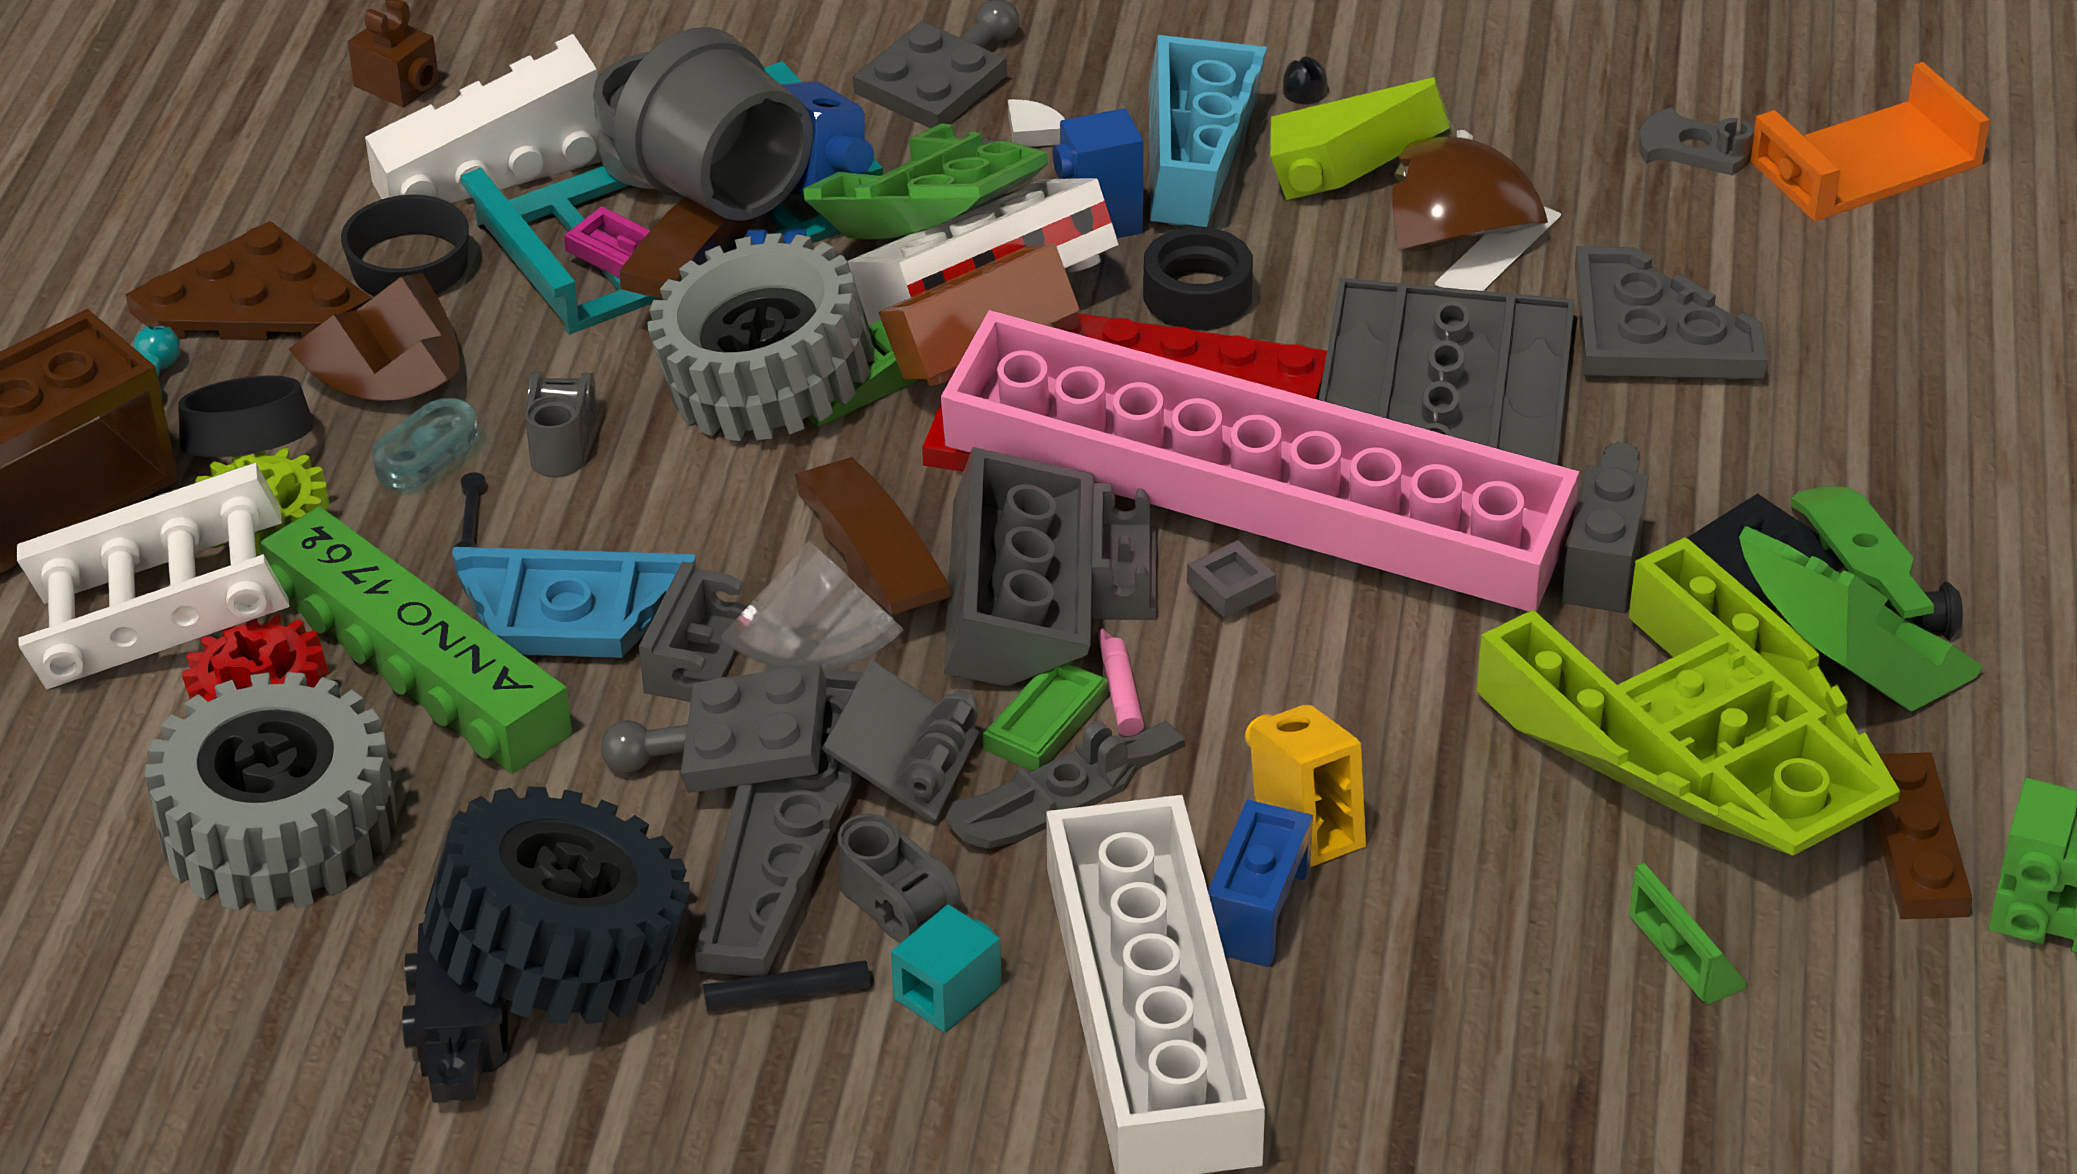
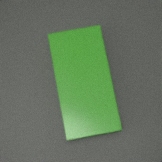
M1070 663L1035 675L983 733V750L1031 771L1051 762L1108 697V679Z

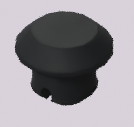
M1944 581L1939 591L1924 592L1934 604V613L1912 617V619L1914 620V625L1924 630H1942L1943 636L1951 639L1962 626V599L1960 592L1948 581Z

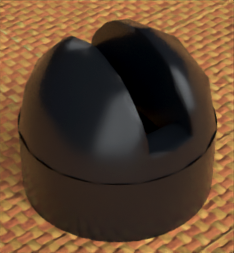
M1307 56L1301 58L1300 61L1294 60L1288 64L1283 76V95L1289 101L1297 104H1314L1326 96L1327 75L1323 65L1318 60Z

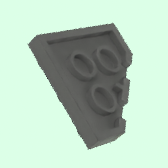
M1576 246L1574 265L1584 375H1603L1607 377L1658 376L1665 378L1706 377L1729 380L1741 378L1765 379L1767 354L1762 322L1745 312L1740 313L1736 317L1715 305V294L1681 274L1671 279L1652 268L1653 258L1635 247Z

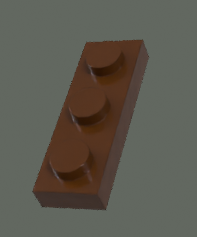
M1932 752L1879 754L1900 790L1898 801L1873 814L1900 919L1969 917L1973 897Z

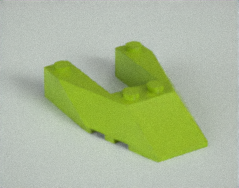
M1687 537L1635 561L1629 619L1673 658L1618 685L1534 610L1481 634L1476 692L1515 729L1696 822L1794 856L1895 803L1899 799L1900 790L1867 734L1864 732L1859 735L1847 715L1848 702L1838 685L1831 688L1818 666L1820 655L1816 648Z

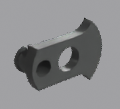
M1673 107L1652 114L1644 121L1639 132L1638 149L1646 163L1655 160H1669L1734 175L1742 170L1749 161L1754 128L1751 123L1743 120L1741 131H1737L1738 118L1722 120L1718 126L1690 120L1678 115ZM1695 139L1703 141L1708 145L1695 148L1684 145L1682 141Z

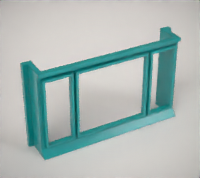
M783 61L764 67L765 72L779 84L802 82ZM873 159L870 168L865 171V174L883 175V167ZM604 166L507 200L482 168L460 175L462 186L474 199L477 226L482 224L486 226L565 323V330L569 335L650 305L653 300H663L622 290L620 278L600 269L618 291L577 306L575 280L527 224V222L553 213L569 232L584 220L574 205L629 186L607 173ZM783 202L765 213L780 229L771 234L782 233L783 235L788 229H806L807 236L811 237L813 244L841 233L822 215L800 222Z

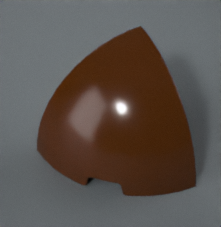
M1462 137L1426 138L1410 143L1399 157L1404 165L1406 179L1395 184L1392 193L1393 220L1398 250H1426L1481 234H1508L1548 223L1541 199L1528 177L1511 159L1489 145Z
M423 273L400 277L356 311L334 314L289 348L295 358L323 383L345 394L377 401L406 399L428 392L453 378L459 369L460 363L458 344L451 323Z

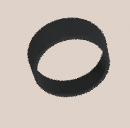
M399 195L375 201L353 214L343 227L341 243L355 282L367 293L376 296L402 276L423 273L435 294H438L454 285L465 272L468 257L469 225L463 212L448 201L426 195ZM403 234L434 235L449 241L455 246L453 250L442 258L411 268H384L369 264L360 259L376 243Z
M252 376L226 380L194 390L182 397L178 402L180 449L187 454L195 456L229 457L262 452L294 442L307 435L314 427L300 382L285 376Z

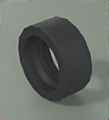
M1211 227L1176 229L1154 239L1144 252L1143 300L1150 312L1166 323L1185 328L1209 329L1228 324L1242 316L1252 302L1253 254L1244 241L1229 232ZM1188 271H1206L1221 275L1224 279L1208 284H1189L1175 280L1172 276Z

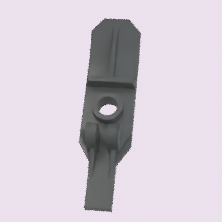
M1094 721L1087 726L1083 733V744L1075 745L1074 751L1029 773L1023 767H1020L1016 770L1012 781L983 795L953 801L946 823L963 842L990 849L1020 842L1047 828L1046 811L1093 806L1124 791L1137 769L1184 747L1185 739L1167 721H1163L1135 736L1122 738L1112 736V730L1103 721ZM1070 780V781H1073V782L1064 783V782H1060V781Z

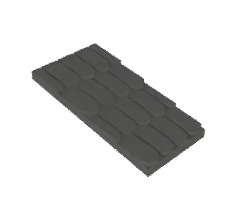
M1340 278L1319 400L1558 465L1575 299Z

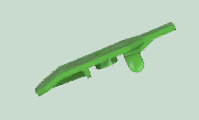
M1825 486L1798 491L1791 497V507L1804 514L1819 532L1823 549H1832L1848 569V572L1856 575L1887 597L1886 605L1888 607L1894 606L1903 619L1934 613V604L1911 576L1913 556L1863 495L1849 487Z

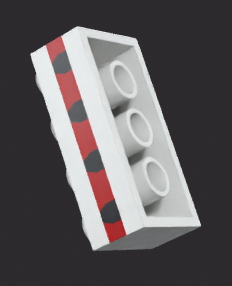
M1097 178L1040 179L981 204L939 226L915 232L847 262L853 273L868 324L871 325L881 320L879 311L1028 245L1055 243L1064 268L1067 269V272H1076L1098 264L1101 261L1099 253L1119 244Z

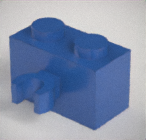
M1127 109L1060 120V144L1054 145L1052 151L1053 163L1058 178H1097L1116 238L1142 234L1144 140Z

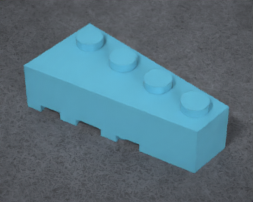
M1158 35L1149 84L1150 221L1164 222L1173 226H1208L1257 103L1268 47Z

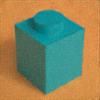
M947 904L891 950L893 999L946 1033L1001 986L1000 937L995 935L992 929L984 922L976 919L972 920Z

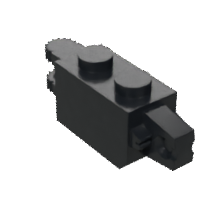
M419 923L417 952L405 954L406 990L408 995H415V1005L403 1006L402 1028L404 1046L406 1049L417 1048L422 1077L428 1076L433 1103H446L450 1100H460L462 1102L476 1100L481 1074L494 1072L508 1061L509 1000L499 996L491 1005L475 996L478 983L474 980H470L462 985L454 981L447 974L451 960L436 962L429 950L432 938L424 937L423 923Z

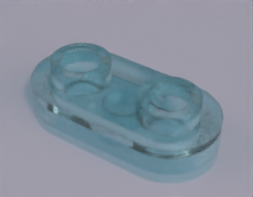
M445 398L429 402L414 412L374 444L372 457L377 479L387 486L398 489H412L429 480L470 449L477 441L478 428L473 407L459 399Z

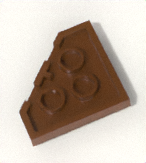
M271 221L254 227L245 234L211 251L204 252L198 258L164 275L157 276L148 283L125 294L129 313L145 326L170 327L179 339L186 338L187 330L219 331L220 340L268 341L270 332H301L303 338L334 314L356 311L372 299Z

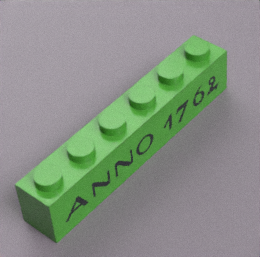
M318 506L259 542L261 555L264 554L289 598V606L303 615L313 630L318 633L325 632L340 643L354 661L359 664L365 662L385 678L386 682L396 693L400 695L407 694L423 706L440 726L448 725L465 738L472 749L482 758L487 759L490 757L508 772L514 774L572 735L568 693L565 685L321 506Z

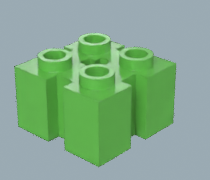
M2025 777L2008 836L2001 868L2002 874L1996 891L1988 928L1989 931L2039 944H2044L2046 933L2073 939L2071 952L2077 953V790Z

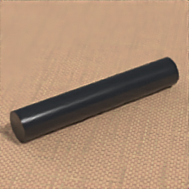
M862 960L703 984L706 1012L870 988V976L867 961Z

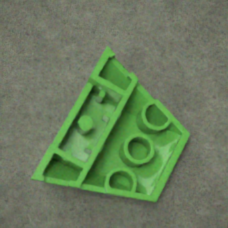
M941 123L909 138L910 162L880 176L837 172L803 188L804 199L847 238L884 239L900 237L939 226L1025 183L1036 176L1048 164V156L1045 151L1005 140L983 145L982 134L974 131L966 133L967 137L964 139L954 137L953 126Z
M1745 526L1741 532L1739 539L1743 555L1753 576L1767 598L1795 631L1816 649L1912 712L1977 678L1983 666L1953 644L1904 620L1884 606L1888 598L1856 575L1845 570L1839 573L1829 567L1823 560L1814 556L1809 558L1793 547L1750 527Z

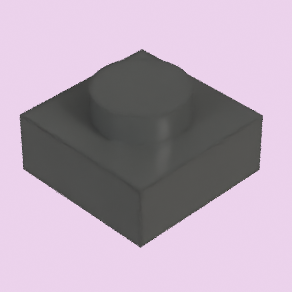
M1239 540L1187 564V584L1224 618L1276 593V574Z

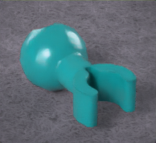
M145 326L134 338L133 348L155 365L157 377H159L162 369L169 368L180 356V340L170 327ZM160 387L161 396H162V401H163V393H162V390H161V387Z

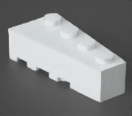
M572 34L555 42L557 50L535 61L529 55L511 64L512 72L484 86L477 81L460 89L461 94L454 101L438 109L430 104L366 136L371 179L381 199L399 195H426L454 203L472 198L462 186L460 175L482 168L497 188L501 190L602 162L598 145L599 124L595 117L593 99L595 81L598 78L597 68L575 35Z

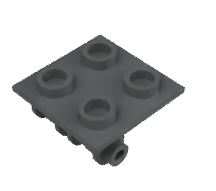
M870 660L821 750L933 823L979 734V731L972 727L979 716L977 700L972 693L966 690H957L952 694L946 695L937 704L873 660Z

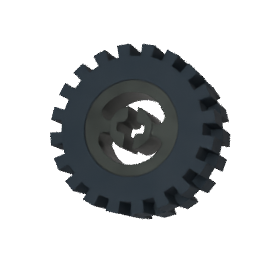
M528 786L524 798H519L511 788L496 790L492 803L479 796L469 802L466 813L459 810L452 819L424 911L426 915L423 922L424 937L432 938L429 948L436 962L451 960L447 974L459 985L470 980L477 982L476 997L492 1005L501 996L513 1002L510 1013L529 1018L532 1008L548 1011V1022L568 1024L571 1013H580L585 1024L602 1023L608 1008L618 1018L633 1013L636 1001L645 1005L653 997L656 986L660 985L686 907L690 882L684 881L687 869L682 859H669L673 846L663 835L649 839L646 837L649 828L648 823L636 815L627 821L616 817L618 806L601 799L596 808L581 803L583 793L564 789L561 799L550 798L546 787Z

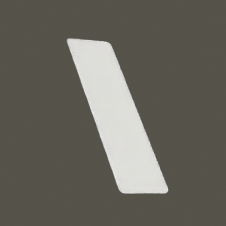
M1544 206L1548 223L1508 234H1485L1435 282V285L1445 288L1484 291L1561 217V213Z

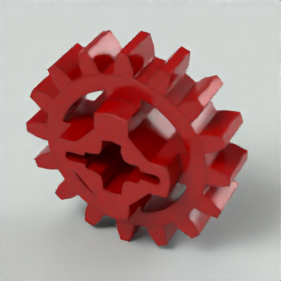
M275 614L269 619L267 624H259L256 618L247 621L244 625L223 629L224 636L219 639L204 636L200 640L204 652L188 653L186 659L190 669L182 672V678L189 700L199 694L207 702H210L217 698L215 686L233 680L236 689L239 690L252 687L250 675L269 673L271 684H284L287 672L304 673L307 687L314 688L322 676L329 674V668L318 633L315 630L306 632L304 622L300 619L285 627L282 616Z

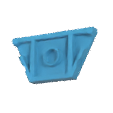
M453 547L452 552L455 573L479 623L522 655L623 658L646 633L682 561L694 563L697 569L695 554Z

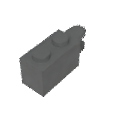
M1618 441L1614 444L1610 443V446H1606L1605 450H1603L1600 467L1586 465L1567 546L1561 603L1625 613L1642 535L1649 474L1638 473L1641 457L1640 451H1637V447H1633L1632 444L1619 443Z

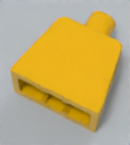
M1301 705L1276 715L1265 714L1255 718L1248 725L1245 732V742L1251 748L1254 796L1257 802L1313 815L1310 867L1366 847L1361 742L1312 705Z

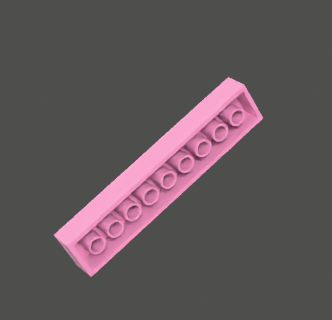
M991 310L985 316L941 395L945 446L969 453L972 447L1092 473L1093 485L1094 483H1111L1114 494L1135 499L1137 490L1141 488L1148 494L1150 504L1525 611L1534 610L1537 612L1572 529L1576 512L1579 471Z

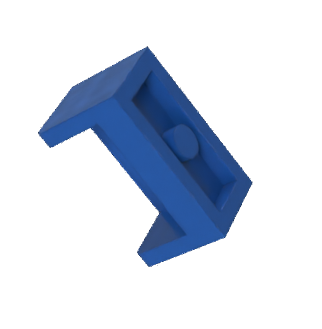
M1246 800L1208 889L1225 957L1266 967L1271 965L1276 950L1277 919L1293 879H1306L1310 869L1312 814Z

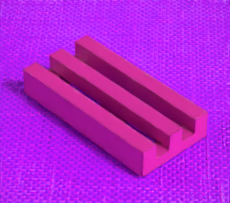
M601 206L564 235L565 251L620 278V269L651 230Z

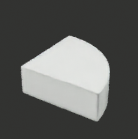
M1008 100V118L1013 143L1027 147L1060 144V120L1065 119L1059 112L1034 101Z

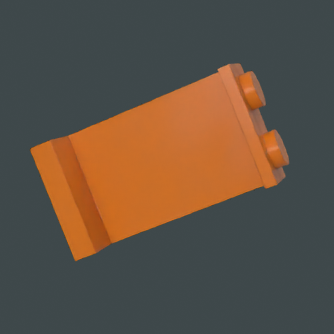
M1920 62L1913 66L1908 101L1806 135H1802L1776 110L1757 115L1750 162L1815 222L1981 166L1989 133L1990 119L1924 62Z

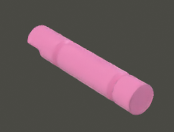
M1102 628L1098 633V641L1108 679L1118 731L1123 736H1135L1143 731L1144 722L1126 644L1120 638H1113Z

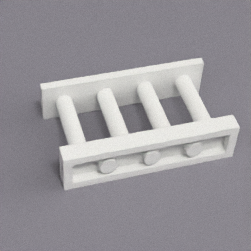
M253 463L17 544L18 563L43 603H48L49 627L18 638L19 648L46 690L289 607V598L264 554L256 557L254 532L282 523L280 505L257 464ZM229 541L231 565L196 577L194 553ZM169 562L170 586L135 598L134 573ZM108 583L109 607L75 618L74 594Z

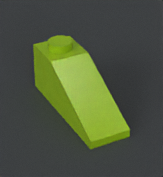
M1432 77L1271 116L1270 158L1286 201L1341 188L1400 156L1405 147L1410 143L1432 138L1449 129L1450 121L1436 79Z

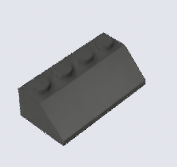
M972 447L953 501L949 585L952 597L948 598L944 674L1007 687L1087 655L1091 642L1092 473Z

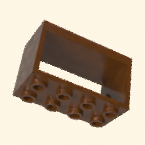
M89 309L79 312L0 351V466L99 416V419L0 469V574L19 564L17 561V544L130 506L178 481L155 365Z

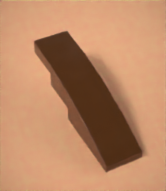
M685 197L671 208L652 228L620 269L621 289L663 299L660 288L668 279L678 282L682 281L679 268L690 260L699 266L707 262L705 252L717 246L721 247L723 253L737 249L735 240L744 238L747 230L750 229L756 218L738 221L730 220Z
M850 457L795 473L799 497L820 514L824 537L845 554L849 578L889 613L894 615L952 597L949 583L908 519L876 479L855 459Z

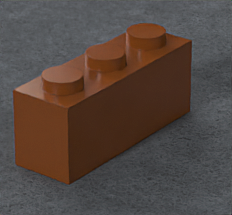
M1055 243L1028 245L883 309L878 313L903 379H927L928 385L932 386L951 379L989 310L1061 330L1063 327L1060 319L1078 312L1080 309Z

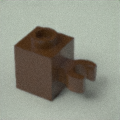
M385 0L386 14L373 9L367 10L365 13L366 29L347 41L354 87L404 108L439 82L434 36L408 26L410 10L405 1Z

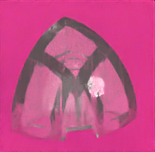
M809 540L720 638L743 655L762 664L793 667L821 664L822 669L831 670L853 664L878 652L894 640L904 629L852 578Z

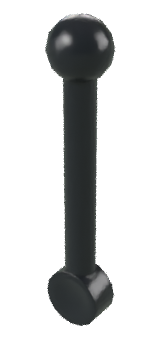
M472 472L465 474L460 480L462 493L466 496L461 541L455 547L478 548L473 542L478 496L486 491L485 477L482 474Z

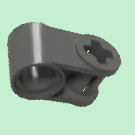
M531 372L525 419L530 464L535 472L544 476L558 477L571 474L582 466L589 430L593 426L595 419L596 388L593 373H582L580 378H544L542 372Z
M861 814L848 819L840 827L838 833V882L840 891L846 898L853 901L877 921L887 935L899 942L905 940L917 930L919 923L938 910L943 909L947 904L954 908L960 904V889L949 868L940 859L924 851L900 831L891 820L881 815Z

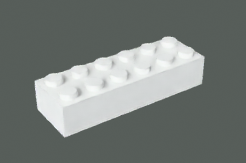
M1183 795L1046 811L1047 871L1115 1174H1203L1262 1166L1265 1107Z

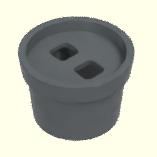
M698 27L681 31L665 39L654 47L634 69L618 101L614 120V141L622 165L636 180L662 193L686 197L724 218L738 221L753 219L769 212L792 192L801 179L811 155L813 126L809 112L804 104L765 72L758 58L736 38L720 29Z

